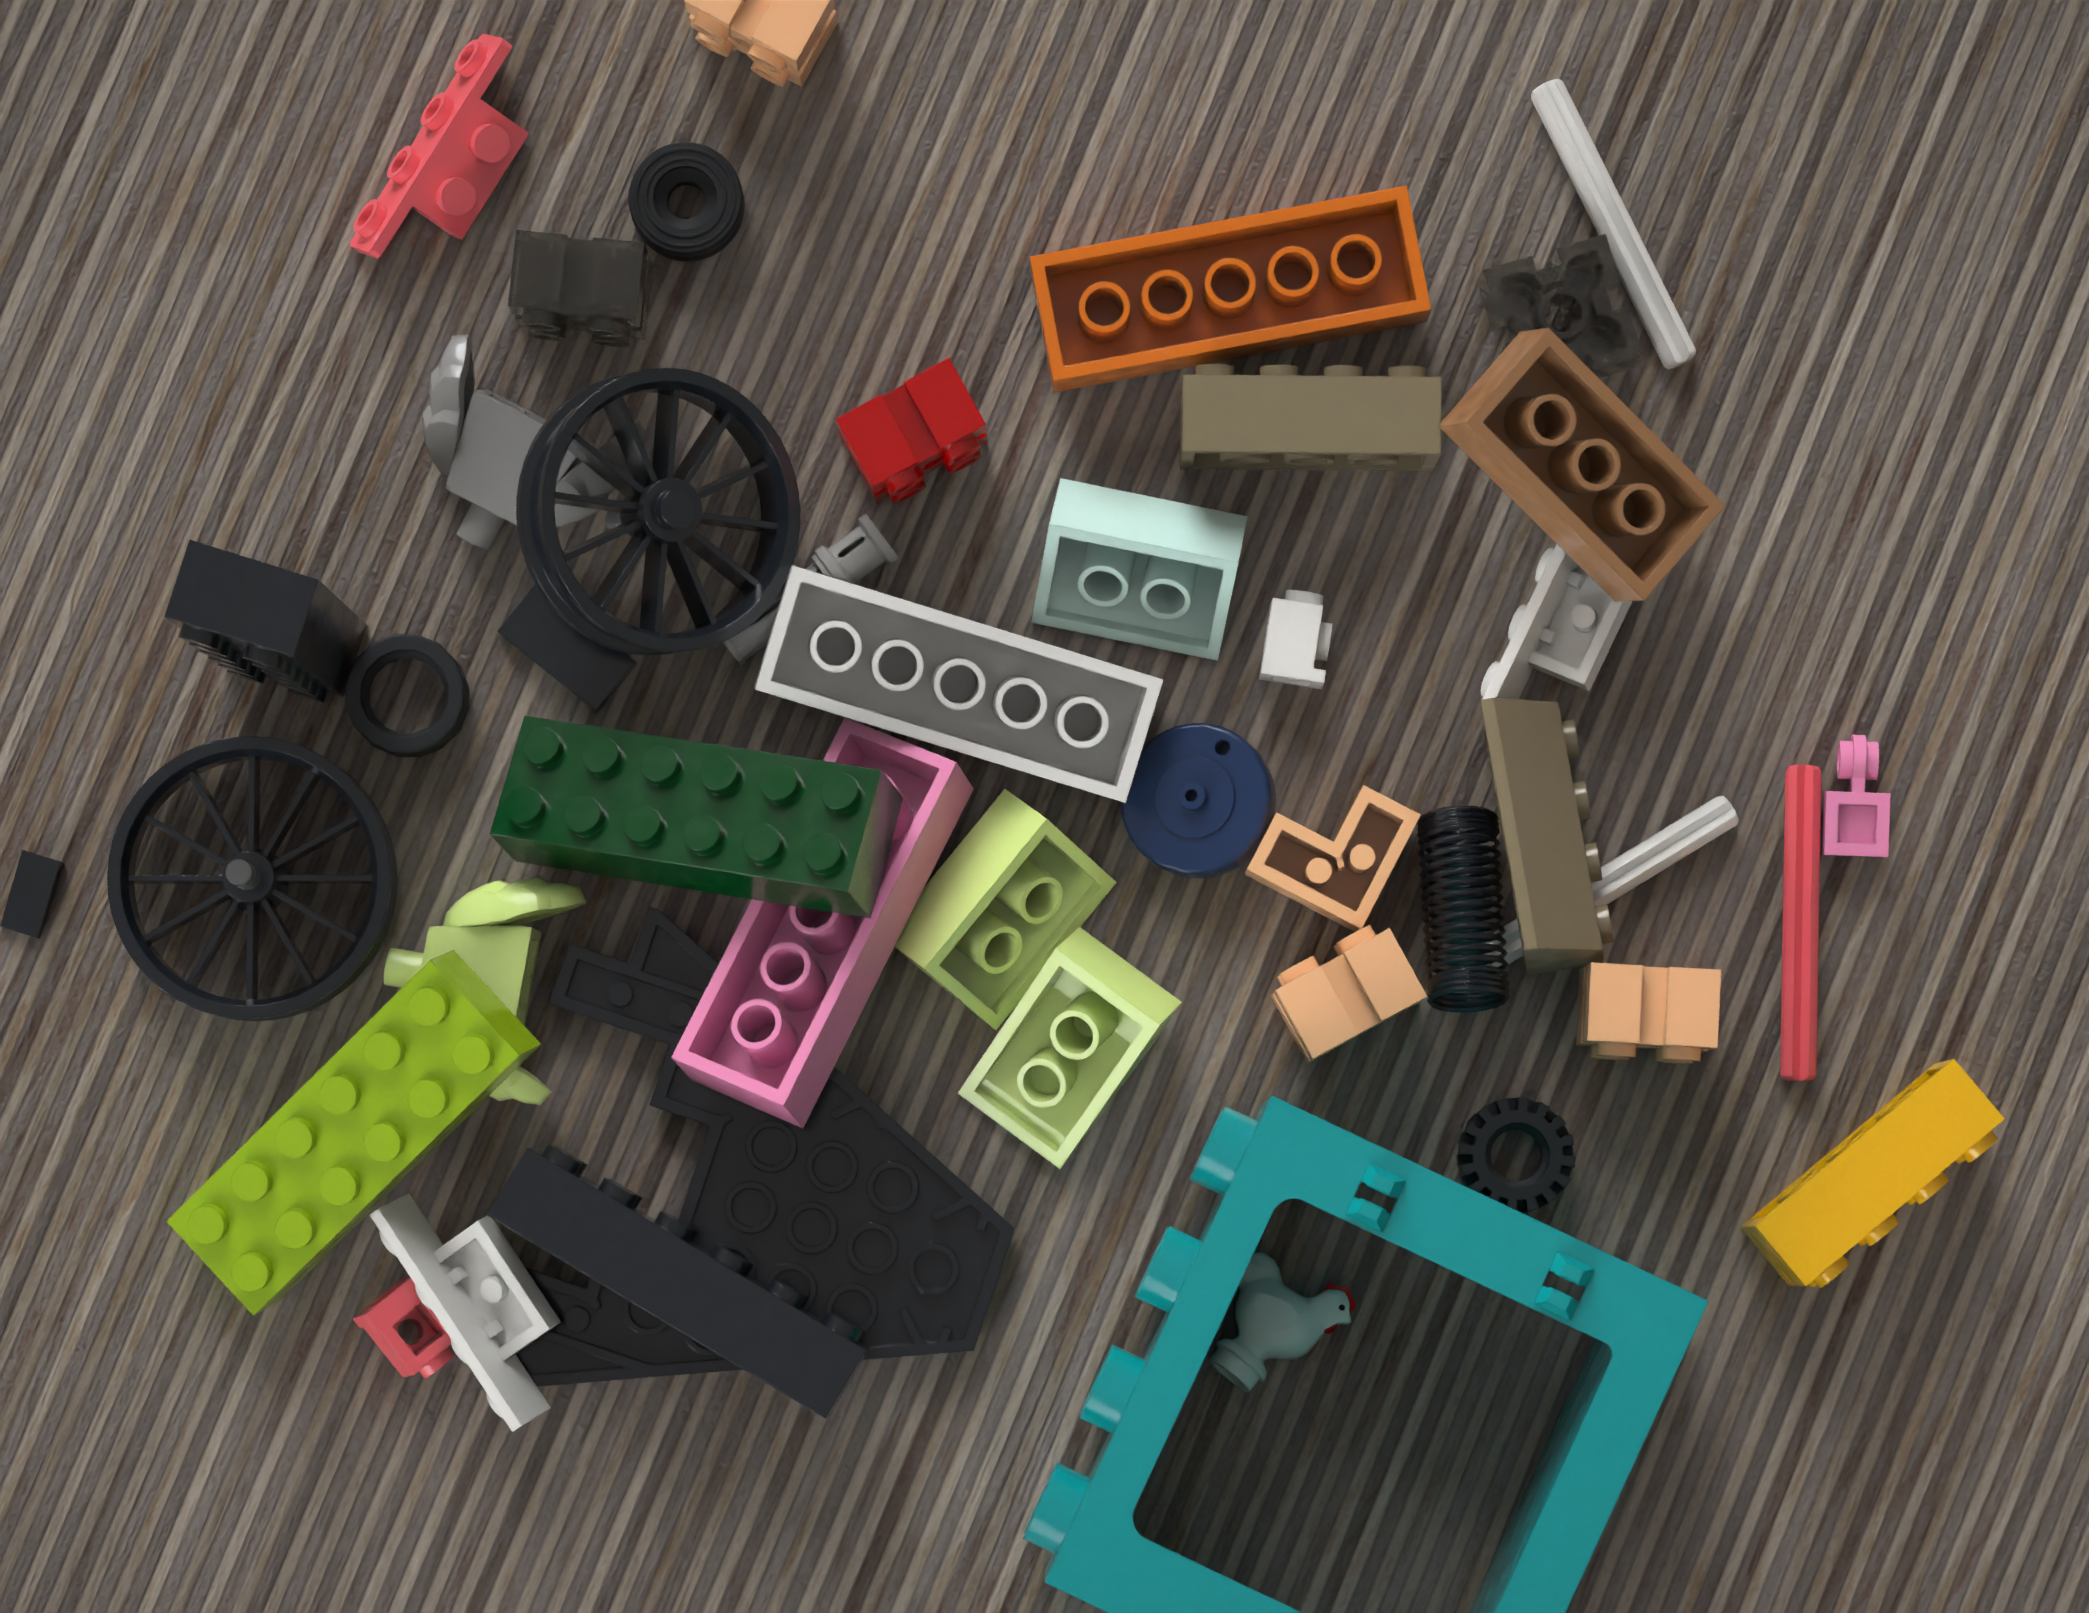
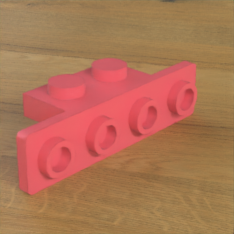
M482 34L478 40H472L463 48L455 62L454 69L457 72L446 91L437 94L426 106L421 117V124L424 126L412 145L401 149L392 160L387 171V177L390 179L378 199L369 201L358 214L353 227L356 233L350 241L352 248L362 254L378 259L385 251L411 208L453 237L463 240L529 135L526 130L480 99L511 51L512 45L501 37Z

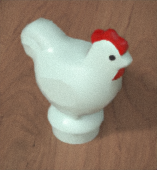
M1264 1252L1254 1253L1239 1284L1241 1291L1235 1309V1321L1239 1334L1235 1339L1226 1338L1218 1341L1216 1344L1218 1349L1209 1359V1362L1235 1386L1245 1392H1250L1259 1380L1264 1381L1267 1371L1264 1361L1268 1359L1297 1360L1306 1355L1324 1334L1333 1333L1339 1324L1351 1323L1350 1312L1356 1309L1357 1302L1351 1296L1350 1287L1347 1285L1337 1286L1333 1282H1329L1325 1285L1324 1292L1312 1298H1305L1284 1285L1279 1267L1274 1259Z

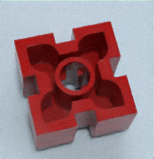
M949 357L904 381V385L883 396L880 394L836 418L840 438L876 503L889 497L893 505L911 498L926 488L923 480L925 478L924 475L942 465L949 474L960 471L980 459L982 454L979 449L988 443L986 423Z

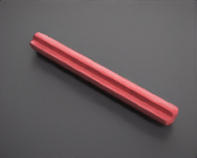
M1802 764L1789 766L1785 771L1780 1075L1782 1079L1787 1081H1811L1816 1077L1821 770L1814 765Z

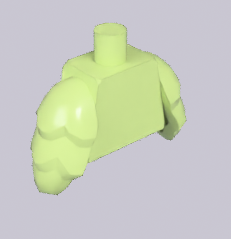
M540 876L522 879L513 883L498 880L480 886L468 892L454 903L445 915L443 926L429 927L424 953L390 948L384 968V984L402 988L431 959L454 950L525 1026L542 932L532 927L519 925L551 917L584 905L586 900L580 886L567 883H551ZM519 1066L489 1096L497 1101L514 1099L527 1104L541 1105L552 1091L537 1077Z

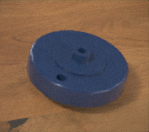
M1191 723L1168 729L1155 736L1143 746L1126 803L1121 802V813L1130 839L1136 848L1151 862L1163 870L1181 877L1211 878L1238 868L1256 853L1274 818L1276 793L1274 781L1266 762L1259 752L1246 740L1233 731L1221 726Z

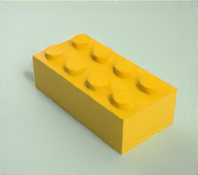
M1955 1059L1934 1063L1740 1226V1228L1789 1286L1806 1287L1809 1284L1811 1288L1816 1285L1822 1288L1849 1266V1261L1843 1255L1857 1243L1860 1247L1866 1243L1872 1246L1898 1225L1900 1221L1893 1213L1907 1202L1909 1205L1917 1202L1920 1205L1938 1192L1949 1181L1943 1171L1956 1161L1960 1164L1966 1160L1970 1163L1989 1149L1999 1139L1992 1130L2005 1118Z

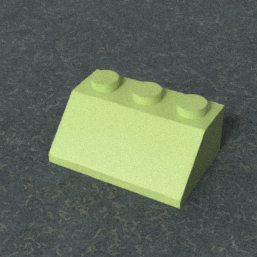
M1004 789L926 884L895 948L989 1026L997 1030L1020 1002L1055 948L1078 927L1083 925L1117 882L1047 818Z

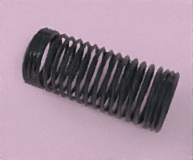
M1442 807L1422 814L1417 821L1418 827L1416 829L1418 830L1417 836L1419 838L1417 843L1420 846L1418 854L1421 858L1419 866L1422 869L1419 876L1422 879L1420 885L1423 891L1421 899L1424 902L1421 909L1425 913L1422 917L1425 924L1422 930L1426 935L1423 942L1427 946L1424 950L1427 957L1424 963L1428 968L1425 975L1429 979L1426 983L1428 991L1426 995L1428 996V1004L1440 1011L1460 1013L1485 1011L1504 1005L1511 997L1509 995L1510 989L1508 988L1510 984L1506 979L1509 974L1504 970L1508 963L1503 959L1508 953L1503 948L1507 941L1502 937L1506 930L1501 926L1505 922V918L1501 915L1505 908L1500 904L1504 897L1499 893L1503 889L1499 880L1503 876L1498 871L1502 864L1497 860L1502 855L1497 849L1501 843L1496 838L1500 833L1498 828L1500 824L1498 822V815L1484 807ZM1490 841L1494 842V845L1492 846L1481 845ZM1432 846H1438V847H1443V848L1433 849V848H1430V847H1432ZM1490 852L1495 854V856L1492 857L1482 856ZM1434 856L1448 857L1441 860L1431 859ZM1490 863L1496 865L1493 868L1483 867L1484 865H1488ZM1438 866L1448 868L1441 871L1432 870ZM1491 874L1497 876L1496 878H1493V879H1491V878H1484V876H1488V875H1491ZM1439 877L1449 879L1442 882L1433 881V879ZM1491 885L1497 886V888L1494 890L1484 889V887H1489ZM1439 888L1450 890L1442 893L1434 892V890ZM1492 896H1495V897L1498 898L1497 900H1494V901H1492V900H1485V899H1484V898H1489V897H1492ZM1440 899L1452 900L1443 904L1435 903V901ZM1492 907L1499 909L1495 912L1485 911V909H1490ZM1441 910H1444V911H1455V912L1447 913V914H1444V915L1436 914V913H1435V912L1441 911ZM1493 918L1499 919V921L1495 923L1485 921ZM1442 921H1445V922H1457V923L1448 924V925H1445V926L1437 925V924H1436V923L1442 922ZM1493 929H1497V930L1500 931V932H1498V933H1496V934H1494V933H1486V932H1485V931H1491V930H1493ZM1442 932H1446V933H1459V934L1449 935V936H1446V937L1438 936V935H1437V934L1442 933ZM1494 940H1497V941H1500V942H1501V943L1496 944V945H1495V944H1485L1486 942H1491V941H1494ZM1443 943H1447V944H1461V945L1450 946V947H1447V948L1437 946V945H1440V944H1443ZM1494 951L1501 952V954L1497 956L1485 955L1486 953H1492ZM1444 954H1448V955H1463V956L1451 957V958H1448V959H1444V958H1439V957H1438V956H1441V955H1444ZM1495 962H1498V963H1501V964H1502V965H1500V966H1498V967H1495V966H1485V965H1487V964H1492V963H1495ZM1445 965H1449V966H1464V967L1452 968V969H1449V970H1445V969H1440V968H1439V967H1442V966H1445ZM1464 991H1486L1482 993H1454Z

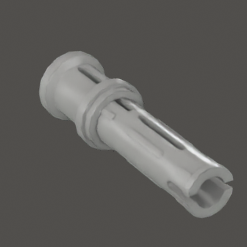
M865 513L858 518L859 526L831 547L827 548L821 545L815 550L816 554L811 557L814 563L806 569L856 584L885 561L893 564L899 558ZM786 584L783 585L769 608L753 624L741 633L723 642L741 666L746 663V660L767 645Z

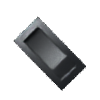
M22 850L0 927L40 939L65 863Z

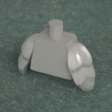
M469 334L452 336L444 350L440 364L431 372L429 386L430 403L423 412L422 426L430 458L439 472L448 477L446 489L472 502L456 534L469 543L490 551L505 520L517 525L516 497L523 462L532 441L546 419L487 389L475 390L472 338ZM638 421L634 424L644 445L648 435ZM616 436L597 449L629 476L632 475ZM567 450L558 475L556 492L608 499L609 494L616 489ZM555 504L556 527L579 522L599 510Z

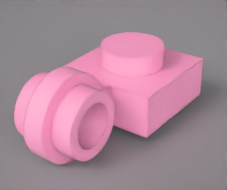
M1852 735L1850 741L1838 742L1837 779H1849L1850 791H1824L1822 855L1888 857L1891 793L1865 792V780H1877L1879 768L1878 742H1867L1865 735Z

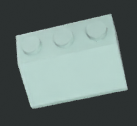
M1060 478L1049 522L1031 623L1218 661L1248 516Z

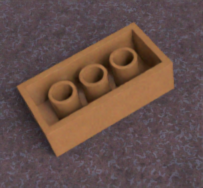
M1549 328L1519 332L1438 425L1615 602L1645 601L1726 506Z

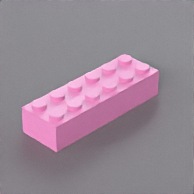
M845 717L823 761L880 769L903 797L871 918L751 900L671 1057L692 1081L801 1128H804L974 790L957 762Z

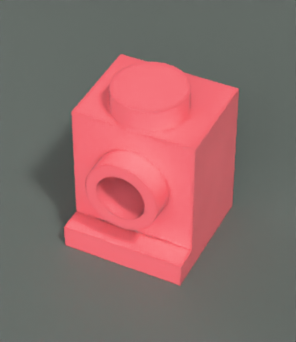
M410 1276L401 1278L353 1318L360 1329L364 1328L403 1378L420 1372L426 1379L455 1356L449 1347L451 1345V1338L434 1312L427 1308L419 1299L415 1284ZM403 1321H409L417 1328V1338L411 1345L406 1344L398 1334L399 1325Z

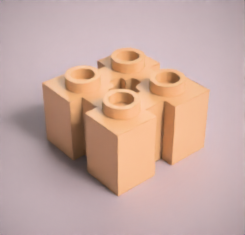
M684 0L686 10L690 13L691 27L698 31L695 39L700 44L725 57L729 56L731 50L743 52L754 61L750 67L753 72L781 87L784 86L787 80L803 87L838 24L837 11L834 10L835 0Z
M1368 925L1337 942V945L1333 946L1338 957L1319 966L1314 956H1311L1280 973V976L1277 977L1282 987L1275 990L1271 998L1307 1063L1403 1012L1427 997L1390 928L1376 935L1371 925Z
M1594 962L1587 964L1586 967L1584 966L1579 969L1576 1046H1591V1058L1629 1060V1058H1636V1048L1655 1050V1062L1693 1064L1694 1061H1701V1053L1718 1048L1721 970L1648 967L1643 965Z

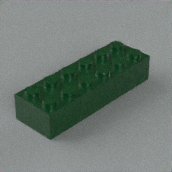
M524 716L490 835L516 862L871 918L903 797L880 769Z

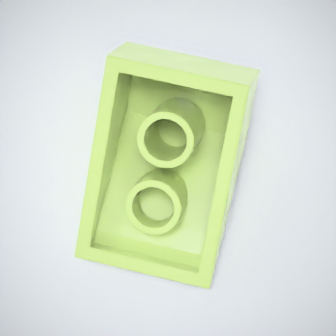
M1078 927L1055 948L958 1094L1061 1169L1150 1050L1182 1002L1081 927Z

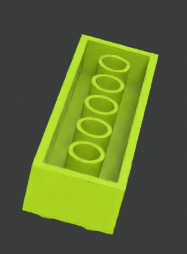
M454 950L433 958L166 1222L248 1311L255 1316L279 1302L501 1085L541 1043Z

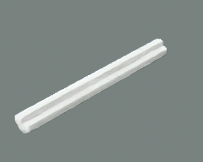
M1558 78L1541 84L1532 91L1531 100L1663 366L1671 369L1690 361L1696 354V348L1564 82Z
M1724 796L1715 797L1602 866V880L1591 882L1595 906L1609 904L1735 827L1739 819L1732 804ZM1517 919L1504 926L1506 932L1502 936L1507 941L1503 948L1508 954L1503 959L1507 961L1508 965L1523 956ZM1494 940V941H1491V942H1486L1485 944H1495V945H1496V944H1499V943H1501V942H1500V941H1497V940ZM1494 951L1492 953H1486L1485 955L1497 956L1500 955L1501 952ZM1495 962V963H1492V964H1487V965H1485V966H1495V967H1498V966H1500V965H1502V964H1501V963H1498V962Z

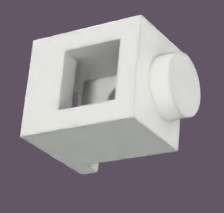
M1286 590L1285 599L1272 598L1259 680L1322 689L1326 670L1314 669L1315 660L1327 661L1333 623L1321 622L1323 595L1307 591Z

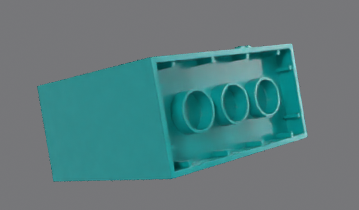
M1271 1096L1262 1104L1255 1120L1225 1106L1224 1110H1221L1189 1178L1190 1181L1220 1194L1199 1239L1171 1226L1167 1227L1134 1296L1165 1312L1149 1348L1142 1359L1112 1344L1080 1411V1419L1109 1432L1092 1470L1087 1477L1057 1462L1024 1531V1540L1052 1553L1045 1568L1044 1582L1108 1613H1302L1144 1538L1138 1533L1133 1523V1512L1274 1209L1285 1200L1298 1199L1595 1338L1469 1613H1566L1709 1301L1274 1096ZM1361 1182L1389 1197L1396 1198L1390 1213L1386 1209L1363 1198L1358 1199L1354 1197ZM1549 1271L1576 1285L1584 1287L1578 1302L1575 1301V1298L1561 1291L1543 1286Z

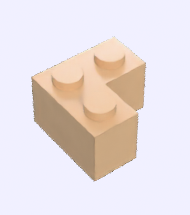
M1363 785L1333 842L1276 812L1245 875L1356 932L1363 928L1421 814Z

